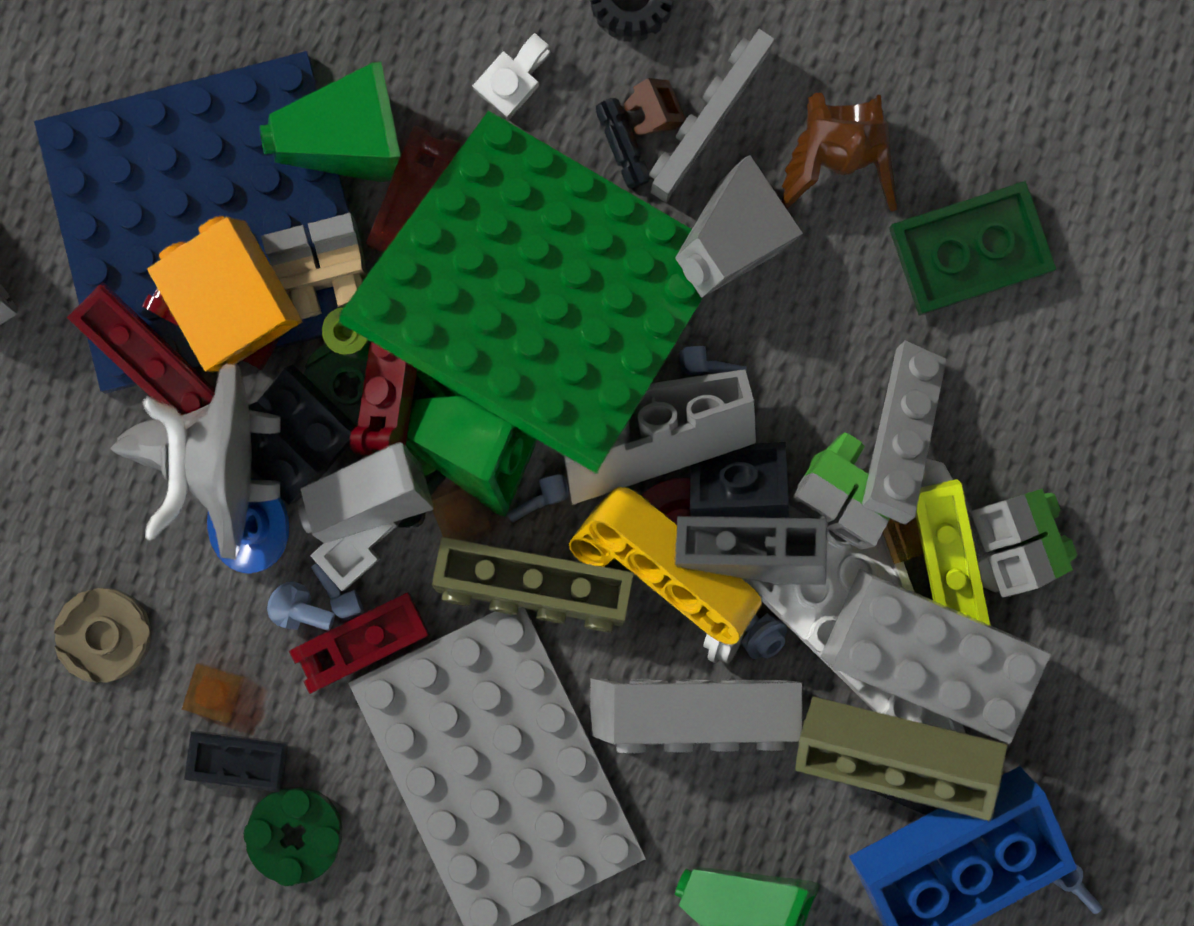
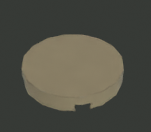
M97 588L78 593L63 606L55 620L54 633H56L55 642L57 645L55 650L58 659L69 673L87 682L107 683L127 677L141 665L150 649L152 630L147 613L135 598L121 590Z

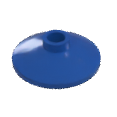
M281 497L269 501L248 503L246 523L237 559L221 558L216 530L208 511L207 529L209 540L220 560L235 571L256 573L270 568L283 554L289 537V519ZM256 520H257V523H258V529L256 528V525H255V521H256Z

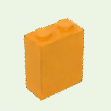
M218 216L205 222L198 229L200 235L189 242H178L167 247L159 254L161 260L147 268L204 371H220L225 364L235 365L303 322L246 221L230 217L225 218V216Z

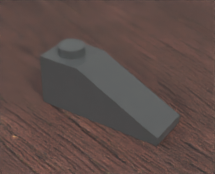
M677 517L675 565L681 568L774 584L826 585L827 519Z

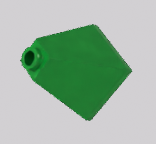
M382 62L370 63L269 114L268 124L260 125V136L264 154H273L275 163L376 182L391 181L400 158V151Z
M465 396L414 399L411 406L406 446L494 513L506 517L538 439Z
M698 867L692 871L684 870L677 884L675 896L681 898L679 906L700 926H805L820 884L809 880Z

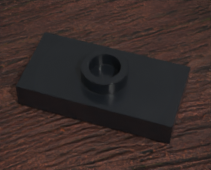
M196 730L191 731L184 780L280 792L283 788L289 742Z

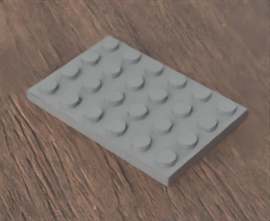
M519 607L517 615L499 612L490 613L348 683L463 926H511L646 859L525 608Z

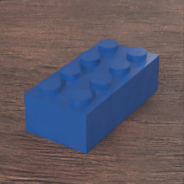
M1021 766L1001 775L991 821L939 808L849 856L882 926H971L1077 869L1045 792Z

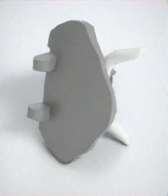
M225 364L220 369L216 393L212 403L180 416L174 407L159 403L148 397L144 401L145 408L149 415L155 419L129 428L117 437V442L110 449L124 458L162 471L164 478L169 480L166 499L161 508L151 517L146 529L148 540H152L178 516L184 505L188 490L209 511L216 530L221 558L237 559L246 523L248 503L269 501L280 497V482L251 480L252 453L250 432L278 433L280 432V417L249 410L244 379L239 365Z

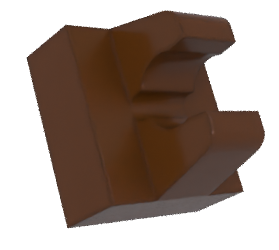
M647 78L633 87L635 92L626 100L624 107L626 111L634 112L640 108L644 111L645 120L634 127L636 134L649 135L662 131H672L682 126L686 118L669 80Z

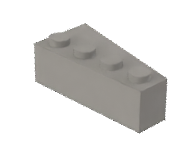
M746 369L652 383L597 474L565 456L572 505L612 492L617 487H627L755 444L754 399Z

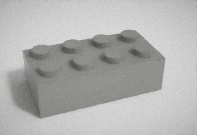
M859 569L820 657L832 669L1011 744L1051 654L1021 638Z

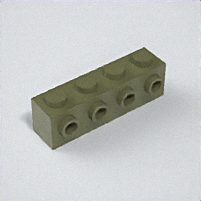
M441 537L432 586L435 592L443 593L442 601L447 603L470 606L471 599L490 602L489 610L517 615L518 609L521 607L538 611L536 618L543 621L564 624L567 616L585 620L584 627L587 629L612 632L613 625L623 627L633 573Z
M813 696L800 734L795 771L991 821L1007 744Z

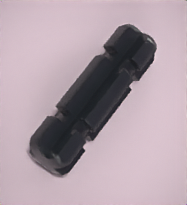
M610 98L596 105V114L601 126H606L604 133L617 165L623 167L621 174L626 186L629 189H633L650 181V173L645 161H640L639 159L641 158L640 149L628 121L623 120L625 116L617 98Z

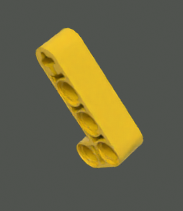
M626 487L613 489L592 510L570 540L569 547L573 555L584 564L605 567L615 558L709 636L724 644L732 645L737 643L762 605L759 594L739 577L676 567L677 525L635 491Z

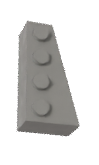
M591 678L590 736L611 744H617V752L644 753L646 752V744H664V751L692 752L693 743H710V750L730 752L739 751V742H756L757 750L781 751L785 750V742H799L802 731V683L788 680L723 679L721 683H714L713 680L679 679L676 680V683H668L666 680L631 679L629 683H617L609 681L607 678Z

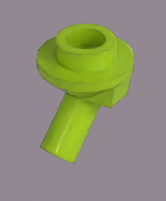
M340 307L331 311L324 319L322 326L323 339L326 345L336 353L342 355L354 354L365 346L368 339L339 323L340 312L344 308Z

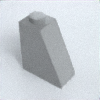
M751 155L743 158L720 181L675 259L683 269L687 280L693 284L702 298L778 255L803 233Z
M402 443L392 445L301 488L304 504L298 506L300 520L306 533L312 532V535L323 543L338 540L434 509L422 464Z

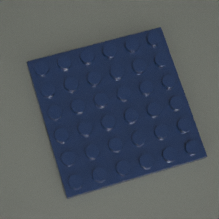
M307 51L34 121L79 305L104 282L195 370L202 369V365L181 328L142 307L147 295L153 296L157 289L147 268L161 260L159 254L175 243H187L200 235L198 229L210 219L225 216V218L230 217L246 221L270 263L262 243V235L301 225L310 233L309 223L350 213L339 174L275 163L274 155H265L263 151L260 125L268 124L269 114L318 90L310 56ZM314 245V249H315V253H316L318 265H319V268H320V264H319V260H318L316 248H315V245ZM333 287L316 291L322 313L314 317L302 319V323L281 335L274 350L323 337L322 326L324 319L331 311L339 308ZM87 337L100 392L106 394L137 386L124 371Z

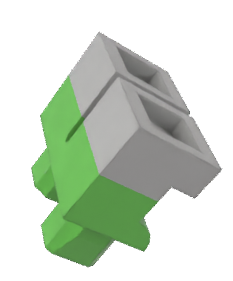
M843 433L826 450L814 455L811 466L806 474L788 496L789 505L811 519H827L828 530L858 549L863 550L876 546L890 518L862 506L869 472H864L855 466V463L865 446L852 435Z
M1043 488L970 511L985 552L1020 543L1010 549L987 556L1002 598L1038 589L1073 570L1070 562L1077 556L1072 539L1066 535L1060 536L1054 518L1059 516L1060 506L1055 494H1044Z

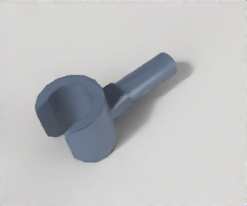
M705 346L686 347L679 352L681 369L686 375L714 374L746 369V366L707 361Z
M554 475L540 479L539 483L543 495L533 497L509 511L507 514L512 523L538 508L566 500L569 490L565 476Z
M317 563L311 567L330 597L332 611L342 620L349 621L364 614V608L356 590L341 594L337 585Z
M1077 864L1076 870L1053 882L1064 891H1071L1073 894H1076L1093 914H1097L1102 910V905L1082 883L1083 870Z

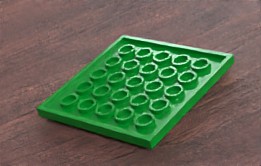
M488 110L342 309L339 323L597 474L704 297L701 298L693 284L687 280L683 269L675 259L691 232V228Z

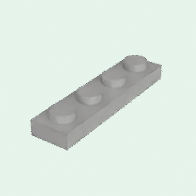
M758 29L751 41L743 37L728 60L734 66L725 79L718 75L714 78L702 97V100L707 103L698 118L693 114L687 117L676 134V138L681 141L671 156L664 152L652 168L649 176L655 180L652 183L651 193L667 203L769 55L775 40L773 37Z
M906 340L895 352L862 503L863 507L905 525L916 514L946 364V358Z

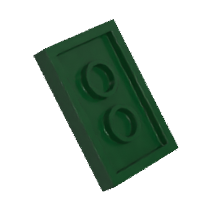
M1026 181L894 223L889 227L919 316L1057 270Z

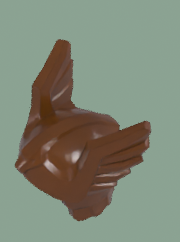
M822 92L814 93L808 98L807 130L798 138V145L792 152L793 158L785 168L787 175L782 184V188L785 191L781 201L785 208L788 209L805 191L818 181L821 165L831 169L834 173L848 175L874 162L889 210L891 212L897 210L898 204L890 151L889 123L885 121L881 95H876L874 99L867 103L832 106L826 105Z

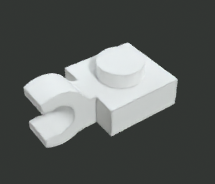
M534 33L523 45L514 60L503 51L473 84V89L509 120L539 87L538 81L531 74L551 53L548 50L549 45Z
M392 522L324 543L310 556L341 591H345L380 560L371 548L385 538L397 525Z

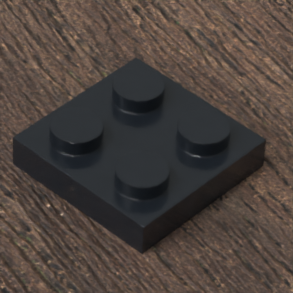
M786 442L755 443L692 464L690 468L691 517L789 518Z

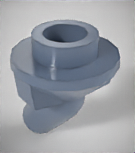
M286 582L278 586L268 601L267 612L269 618L274 624L285 629L298 630L302 622L330 631L333 625L335 613L312 606L309 590L298 582Z
M766 613L761 619L755 615L745 630L747 635L741 641V644L752 659L770 658L783 648L787 626L771 614Z

